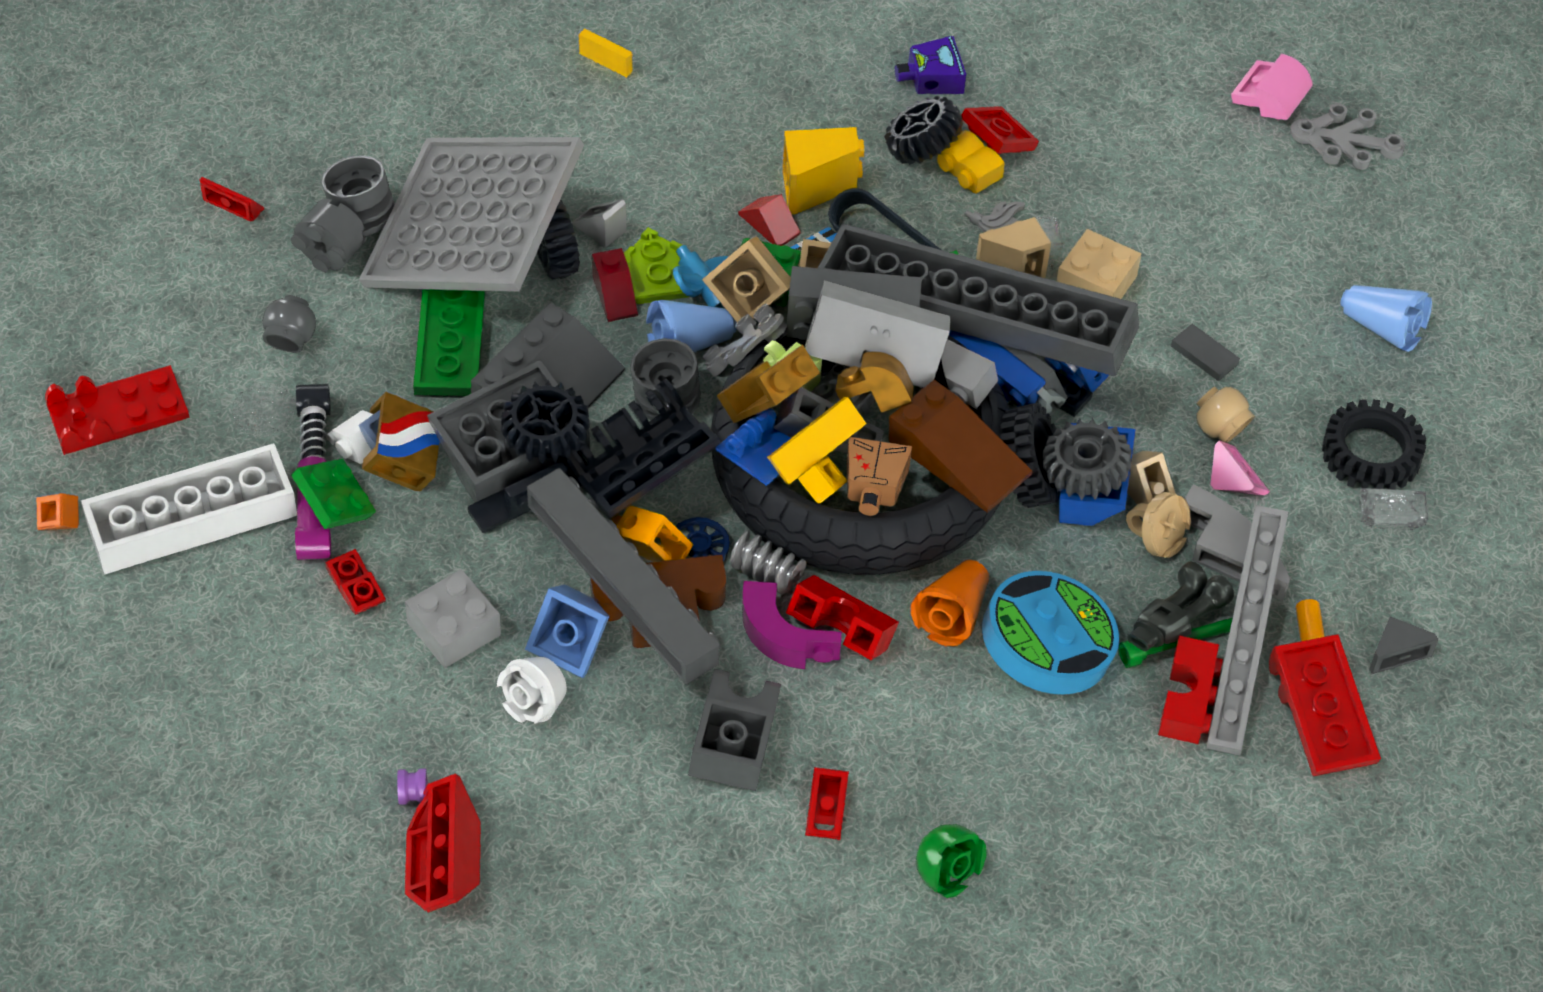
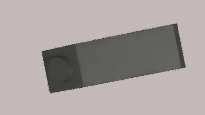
M801 387L781 402L774 429L792 438L834 404ZM865 421L867 424L851 436L881 441L884 430ZM849 438L833 451L847 454Z

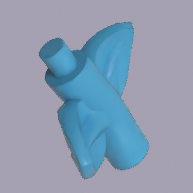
M686 245L680 246L676 253L681 260L678 263L679 266L673 268V276L682 292L689 297L701 294L708 306L725 308L702 279L729 256H718L703 261L697 252H690Z

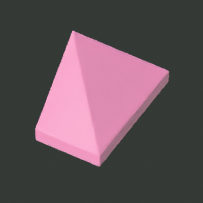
M1220 440L1215 444L1210 484L1214 490L1263 496L1270 492L1235 446Z

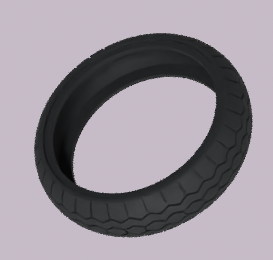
M787 328L775 340L783 346L785 351L796 342L804 347L806 345V340L787 338ZM948 335V340L968 349L959 341ZM765 339L758 343L735 366L721 392L764 362L763 359L769 354L764 351V347L769 344ZM822 359L821 377L825 376L836 363ZM940 360L934 380L948 389L942 360ZM997 382L977 409L969 405L967 406L1000 438V434H1004L1001 430L1002 417L1006 414L1005 411L1010 408ZM718 399L713 414L711 430L722 443L729 435L733 434L755 415L733 423ZM713 450L711 452L716 477L721 490L733 511L755 535L762 536V541L765 543L767 541L773 542L772 548L775 550L782 547L786 556L793 553L797 561L804 559L809 566L836 573L853 575L892 574L916 569L938 561L970 541L986 525L1000 505L998 503L987 513L950 487L940 495L914 507L868 516L858 512L837 510L810 501L793 492L777 478L766 486L718 451Z

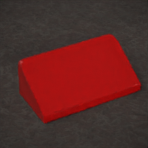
M204 177L199 179L203 200L250 222L254 221L264 210L262 205L244 195Z

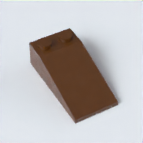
M935 380L913 396L912 403L901 406L889 416L890 443L912 446L911 458L987 513L1032 475V470L957 395Z

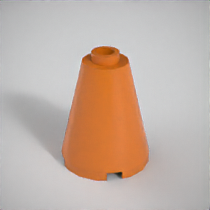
M965 560L920 591L911 603L910 613L918 630L922 627L926 632L931 633L927 636L928 639L943 646H958L968 639L973 633L989 582L987 569L975 560Z

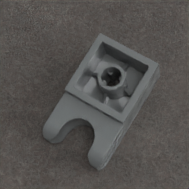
M714 669L692 750L688 776L756 791L781 684L766 681L763 690L758 695L745 698L736 695L729 686L730 672Z

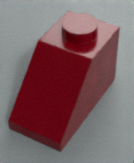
M622 248L593 253L592 276L607 321L611 322L638 316L630 270Z

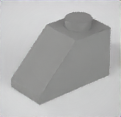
M947 339L941 360L948 390L957 395L965 404L977 409L998 382L995 362Z

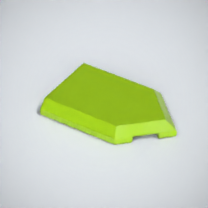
M649 227L641 234V238L634 246H630L624 252L630 270L636 304L689 298V296L682 292L673 276V268L679 266L678 263L681 260L676 250L682 244L674 240L670 242L658 236V232Z

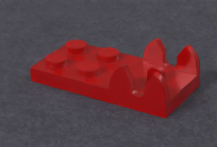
M171 365L100 386H96L91 378L80 376L75 383L76 391L72 394H65L63 388L55 383L50 385L45 393L46 405L63 455L190 418Z
M1339 634L1275 646L1269 657V671L1273 675L1280 676L1281 684L1278 689V696L1282 704L1289 703L1312 776L1378 764L1381 757Z

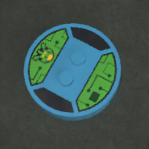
M1029 571L1006 579L994 592L982 620L984 643L997 665L1021 684L1050 694H1074L1096 685L1108 670L1119 645L1118 626L1105 602L1084 584L1068 576L1053 572Z

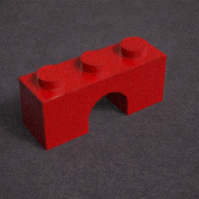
M816 575L796 585L786 611L790 616L812 628L827 625L839 629L846 634L842 645L869 660H873L889 648L899 623L894 618Z
M1179 635L1169 680L1181 682L1187 685L1191 691L1178 693L1168 690L1158 732L1159 736L1199 744L1201 734L1209 733L1212 714L1206 713L1207 705L1214 706L1218 686L1212 685L1213 678L1219 679L1223 659L1217 658L1219 644Z

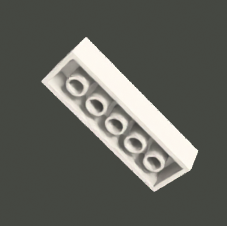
M274 443L81 500L86 522L104 575L297 516L294 492Z

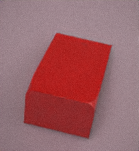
M814 767L805 836L840 840L849 771ZM815 823L832 825L834 827L831 830H821L815 826Z

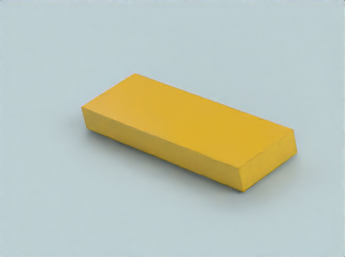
M843 397L767 458L784 482L791 484L867 423L850 399Z

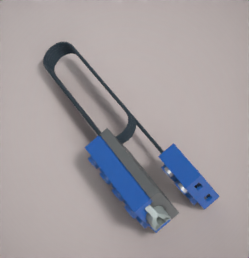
M851 188L842 191L833 199L829 206V221L836 233L840 228V217L845 210L856 204H868L917 243L941 250L871 193L861 188ZM952 330L949 332L951 337L959 341L970 351L995 362L998 384L1004 393L1007 403L1011 400L1017 407L1040 403L1041 407L1044 406L1046 408V414L1049 413L1052 416L1068 398L1055 371L1058 372L1060 369L1068 374L1066 377L1069 381L1077 384L1080 388L1083 386L1092 393L1109 376L1108 374L1048 357L1044 358L1046 362L1044 363L1030 352Z

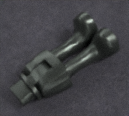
M1192 561L1187 562L1178 572L1180 588L1170 597L1155 599L1147 605L1134 624V630L1127 636L1128 641L1137 648L1148 651L1151 647H1160L1164 643L1169 644L1178 641L1179 635L1184 637L1190 635L1192 628L1190 623L1223 608L1233 600L1234 590L1230 582L1221 575H1214L1207 581L1206 573L1200 565ZM1193 602L1191 605L1182 610L1183 607Z

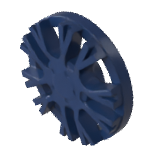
M695 517L686 519L675 526L680 531L686 528L689 532L687 538L693 543L686 558L689 556L692 558L704 557L710 554L711 556L722 555L723 561L726 559L730 546L729 536L725 528L718 522L708 518ZM693 525H699V530L694 531ZM707 526L715 529L710 535L705 532ZM720 537L723 538V539H720V540L712 541V540L717 539V538H720ZM723 547V550L720 553L713 550V548Z

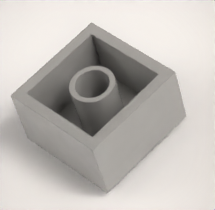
M462 569L405 601L408 625L444 668H447L501 635L499 612Z

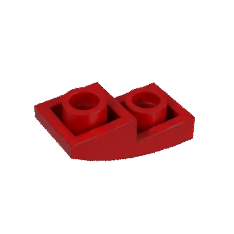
M356 549L325 562L328 573L355 615L386 602V598L372 572L367 571Z

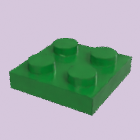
M343 458L299 467L291 474L324 529L366 520L376 512L367 494L363 491Z

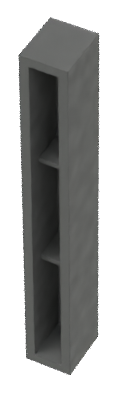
M558 468L527 486L528 507L685 685L719 665L720 643L717 637L712 632H707L700 625L699 619L693 610L686 609L681 604L675 590L671 586L666 587L659 579L656 569L651 564L646 565L639 557V553L633 543L626 542L620 536L615 523L603 517L596 502L592 498H586L573 477L570 476L568 478Z

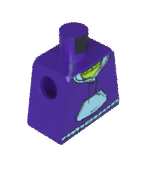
M954 36L913 45L909 52V63L895 64L897 82L913 80L917 94H964L966 72Z

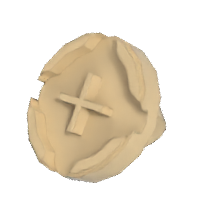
M1162 492L1156 495L1149 504L1139 503L1133 507L1126 515V522L1133 533L1142 537L1145 548L1153 556L1170 558L1176 555L1185 545L1187 538L1183 536L1185 529H1190V509L1187 501L1182 496H1178L1175 493Z

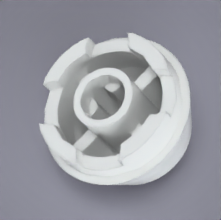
M545 657L513 660L500 673L497 680V687L502 686L507 700L502 703L504 708L520 723L525 720L534 722V724L547 721L552 717L566 695V681L561 670L553 661Z

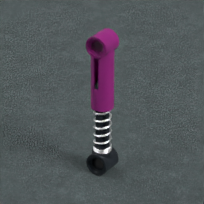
M329 384L296 385L297 416L301 418V460L297 464V468L327 462L325 457H323L326 454V450L323 448L326 445V441L323 439L326 436V432L323 429L326 427L324 422L326 416L331 415ZM297 486V527L295 528L297 560L331 558L330 528H323Z

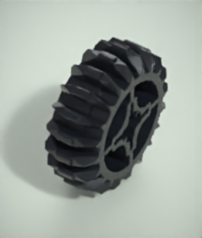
M935 96L932 99L928 97L922 102L916 101L915 105L907 106L904 112L898 113V117L892 119L891 125L887 127V133L884 138L891 155L896 160H899L901 164L908 163L912 165L915 162L920 164L926 159L932 160L933 156L941 155L944 149L950 148V144L957 141V135L961 134L964 123L957 106L951 100H948L947 97L940 98Z
M561 200L537 251L544 271L547 272L552 280L557 278L563 279L578 272L580 264L576 234L570 220V215L567 213L566 206Z
M549 380L545 386H539L535 381L531 389L522 385L521 394L512 392L511 401L505 402L504 412L501 415L502 435L506 439L509 449L515 448L518 457L526 454L529 462L538 457L543 465L546 458H552L556 463L559 455L569 458L570 450L579 451L580 442L586 441L590 420L588 419L589 411L587 406L584 405L582 396H576L573 387L564 391V386L561 382L556 387H553ZM570 421V423L562 431H560V429L565 426V423Z

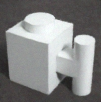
M362 410L326 434L327 440L332 445H335L343 458H348L361 464L363 459L371 452L358 425L373 414Z

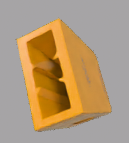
M629 506L623 515L619 514L612 519L619 530L620 536L626 542L633 543L640 556L652 562L685 559L693 546V543L664 515ZM656 537L661 540V545L654 542Z

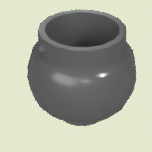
M287 295L270 303L262 318L264 328L262 338L264 342L278 350L292 353L302 351L303 345L312 338L316 329V317L314 312L308 307L309 303L294 295Z

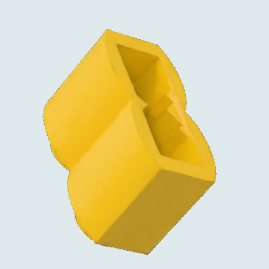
M964 130L960 135H957V141L952 142L950 148L944 149L941 155L938 154L937 156L939 167L945 172L949 171L957 177L959 184L963 188H968L975 194L1002 179L1004 175L1005 163L994 150L984 146L982 141L968 130Z

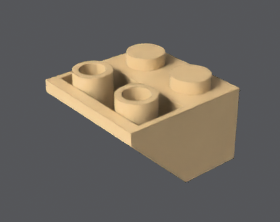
M1033 217L979 234L976 260L1046 278L1051 242L1036 218Z

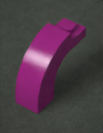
M743 582V625L749 639L765 656L780 664L797 669H805L806 658H811L821 663L840 660L842 632L807 630L789 624L781 617L777 610V583Z

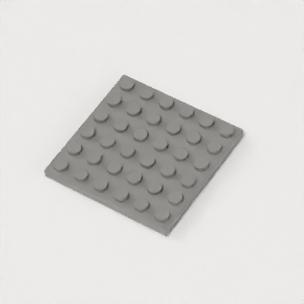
M580 137L426 138L359 281L366 288L519 292L584 147Z

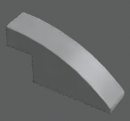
M1193 484L1185 500L1190 509L1191 526L1202 530L1203 533L1196 543L1192 561L1240 582L1252 523L1225 501ZM1279 558L1272 597L1283 601L1289 586L1290 577Z

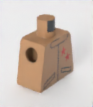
M849 437L847 495L851 501L860 502L859 511L862 514L873 516L879 512L880 505L889 507L895 505L909 472L912 446Z

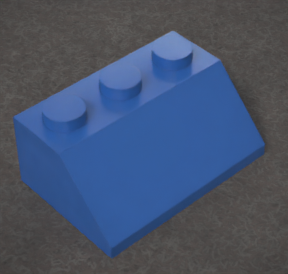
M1117 427L1119 435H1125L1127 444L1130 445L1132 459L1136 429ZM1128 472L1126 482H1121L1119 490L1111 489L1108 497L1098 493L1096 500L1092 495H1085L1081 500L1079 494L1074 493L1068 497L1066 489L1061 490L1059 523L1093 526L1125 510L1130 472Z

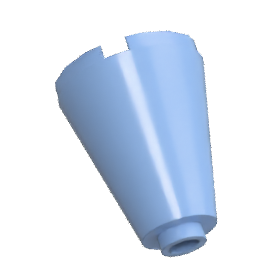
M1353 285L1350 290L1346 289L1344 291L1340 304L1345 315L1397 348L1409 352L1415 348L1421 337H1415L1420 327L1425 329L1427 327L1431 314L1432 299L1427 297L1429 294L1424 291Z
M668 300L652 301L648 307L646 324L652 323V333L647 334L648 342L663 338L675 339L687 344L694 353L730 340L733 333L736 332L735 325L737 324L736 320L725 308Z

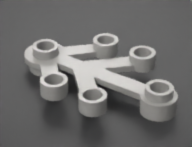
M1335 103L1330 106L1329 113L1314 120L1298 119L1292 123L1290 133L1296 142L1311 144L1322 155L1324 162L1331 165L1339 163L1343 152L1352 161V165L1360 170L1367 169L1370 165L1371 154L1366 150H1357L1353 145L1380 149V153L1388 159L1400 158L1405 149L1403 138L1397 134H1389L1385 138L1355 134V132L1363 128H1370L1374 125L1377 115L1374 110L1369 108L1361 109L1358 118L1333 130L1326 129L1325 127L1334 122L1341 123L1346 118V106ZM1324 140L1332 141L1335 145H1327Z
M766 303L753 315L759 322L758 329H756V321L749 314H746L735 325V328L744 337L726 347H718L715 344L709 348L703 355V358L706 360V369L715 377L728 364L731 366L737 365L763 339L768 343L772 340L775 341L787 328L783 321L784 317L780 313L773 316L775 311Z

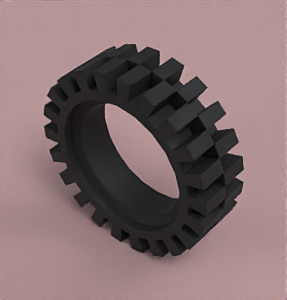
M1366 399L1359 400L1358 407L1353 401L1349 402L1346 409L1342 406L1338 408L1336 415L1332 414L1327 424L1322 444L1324 462H1329L1327 468L1330 472L1337 470L1336 478L1342 481L1345 477H1349L1348 486L1354 488L1356 482L1362 483L1360 491L1367 492L1369 485L1374 486V493H1382L1384 485L1388 492L1395 491L1396 485L1403 488L1407 485L1408 481L1412 482L1415 479L1425 453L1426 436L1425 434L1422 435L1423 428L1421 424L1415 425L1416 418L1413 415L1404 418L1406 410L1402 407L1397 412L1392 411L1394 404L1387 402L1386 408L1380 407V400L1373 399L1372 406H1368ZM1358 429H1378L1390 434L1397 440L1402 448V455L1389 463L1368 462L1357 457L1348 449L1345 438L1348 434Z
M1040 403L1006 410V414L1002 417L1003 423H1001V430L1004 434H1000V439L1032 470V475L1019 485L1013 493H1017L1018 501L1022 502V505L1027 508L1059 502L1061 491H1057L1055 483H1049L1047 473H1045L1043 468V450L1045 449L1048 437L1054 436L1056 430L1054 423L1051 424L1050 414H1046V408L1044 406L1041 407Z

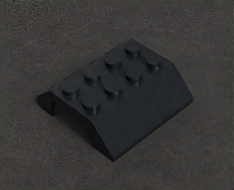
M667 379L657 384L655 389L669 408L668 410L664 408L655 393L650 389L645 392L646 399L653 406L658 416L649 421L643 413L641 406L632 401L628 406L641 424V428L637 426L629 412L623 407L601 422L603 428L615 444L613 447L601 429L595 426L591 429L592 435L605 452L595 458L585 441L580 442L579 450L588 464L585 465L574 450H570L569 458L561 455L583 489L596 502L608 520H612L623 513L629 506L634 505L698 460L704 458L721 443L704 421L699 423L684 406L676 389Z

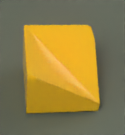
M825 456L798 478L818 504L847 482V479L828 456Z

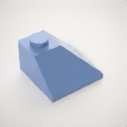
M565 584L551 587L547 591L525 650L539 657L548 658L557 666L584 678L609 615L592 597Z

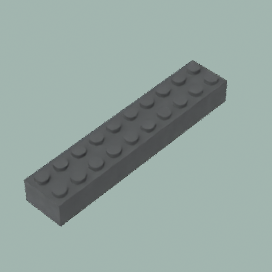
M844 223L839 228L818 267L820 269L922 278L920 308L950 316V330L1115 377L1139 329L1137 303Z

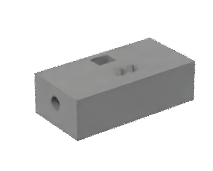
M824 280L807 335L805 349L810 356L849 367L857 366L858 368L861 367L863 353H887L903 364L913 385L924 388L935 378L950 332V316Z

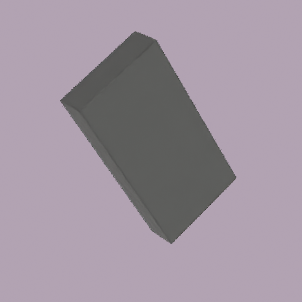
M1191 324L1177 335L1171 343L1172 348L1217 381L1221 380L1239 364L1240 358L1194 324Z

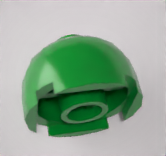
M945 824L933 829L921 840L916 855V868L921 879L930 889L946 898L958 896L969 887L960 884L973 873L979 875L983 869L986 860V844L984 840L979 838V835L958 824ZM950 876H951L952 878L958 879V880H957V881H950Z

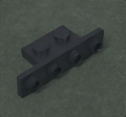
M578 454L584 462V464H588L583 458V456L581 454ZM560 461L469 505L468 513L480 531L486 533L531 511L528 507L527 486L558 468L568 478L570 476L573 477L579 484V487H581V484L565 461Z

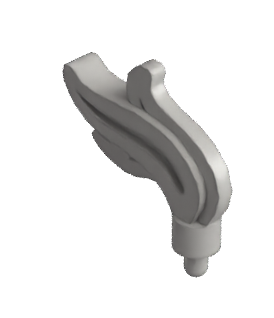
M1004 201L993 208L991 215L985 216L977 211L972 213L968 210L965 212V215L970 218V222L977 225L985 233L988 230L998 229L1019 221L1013 216L1018 211L1023 210L1025 204L1018 201L1007 204Z

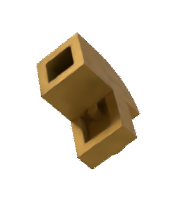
M883 352L863 353L861 367H849L838 375L835 391L840 400L843 397L852 398L871 391L882 413L912 403L914 386L905 367L898 359Z

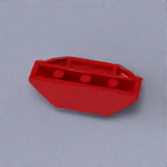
M456 773L427 784L423 792L425 797L418 805L406 832L405 895L428 913L460 901L480 885L481 821L460 776Z

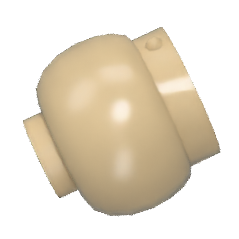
M1213 387L1197 402V405L1200 407L1197 412V423L1201 430L1211 438H1219L1220 441L1228 443L1243 431L1255 417L1249 410V403L1246 397L1232 387H1224L1220 390Z

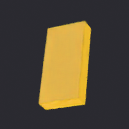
M584 29L579 34V54L626 78L632 73L631 51L587 29Z

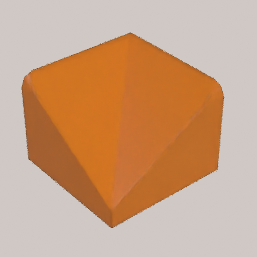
M60 493L36 497L37 530L78 528V496Z

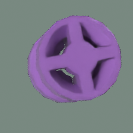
M426 768L418 769L414 773H408L405 769L398 770L397 789L399 805H406L409 801L421 803L425 797L423 792L428 784Z

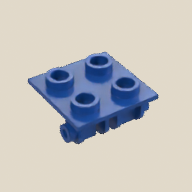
M769 408L749 419L720 443L715 450L767 486L779 476V473L767 457L791 438L774 429L777 415L773 409Z

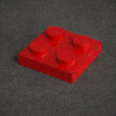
M1002 106L965 108L961 114L962 120L968 125V129L973 134L980 136L987 143V147L994 150L997 154L1034 151L1039 143V140Z

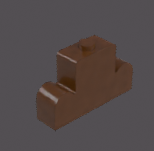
M722 555L646 563V565L651 564L656 569L659 579L666 587L671 586L677 593L681 604L686 609L693 610L698 619L697 606L700 609L712 611L724 604L726 597V574ZM590 577L591 597L609 615L608 621L619 620L623 617L622 612ZM629 622L633 647H651Z

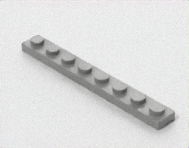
M1259 505L1255 506L1206 749L1241 755L1289 511Z

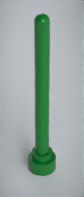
M1233 617L1191 629V634L1186 637L1203 640L1228 633L1231 629ZM1127 640L1119 643L1118 654L1125 668H1131L1141 665L1148 655L1176 648L1178 641L1169 644L1164 643L1160 647H1151L1148 651H1143Z

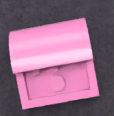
M1281 54L1275 62L1257 60L1232 92L1231 96L1233 104L1259 107L1261 117L1288 120L1313 85L1309 72L1299 61L1288 55Z

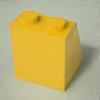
M856 127L784 131L782 172L787 206L792 215L834 199L842 191L857 188V178H862L863 176L862 160H859V158L864 157L863 139H858Z

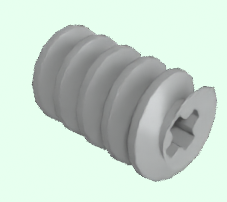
M750 530L743 533L732 550L731 567L736 570L742 569V573L747 576L753 575V579L758 582L777 583V593L781 595L793 589L805 570L806 561L801 559L795 566L793 565L795 554L790 553L783 559L784 550L782 547L777 548L772 553L773 542L767 541L761 547L762 536L757 534L750 541Z

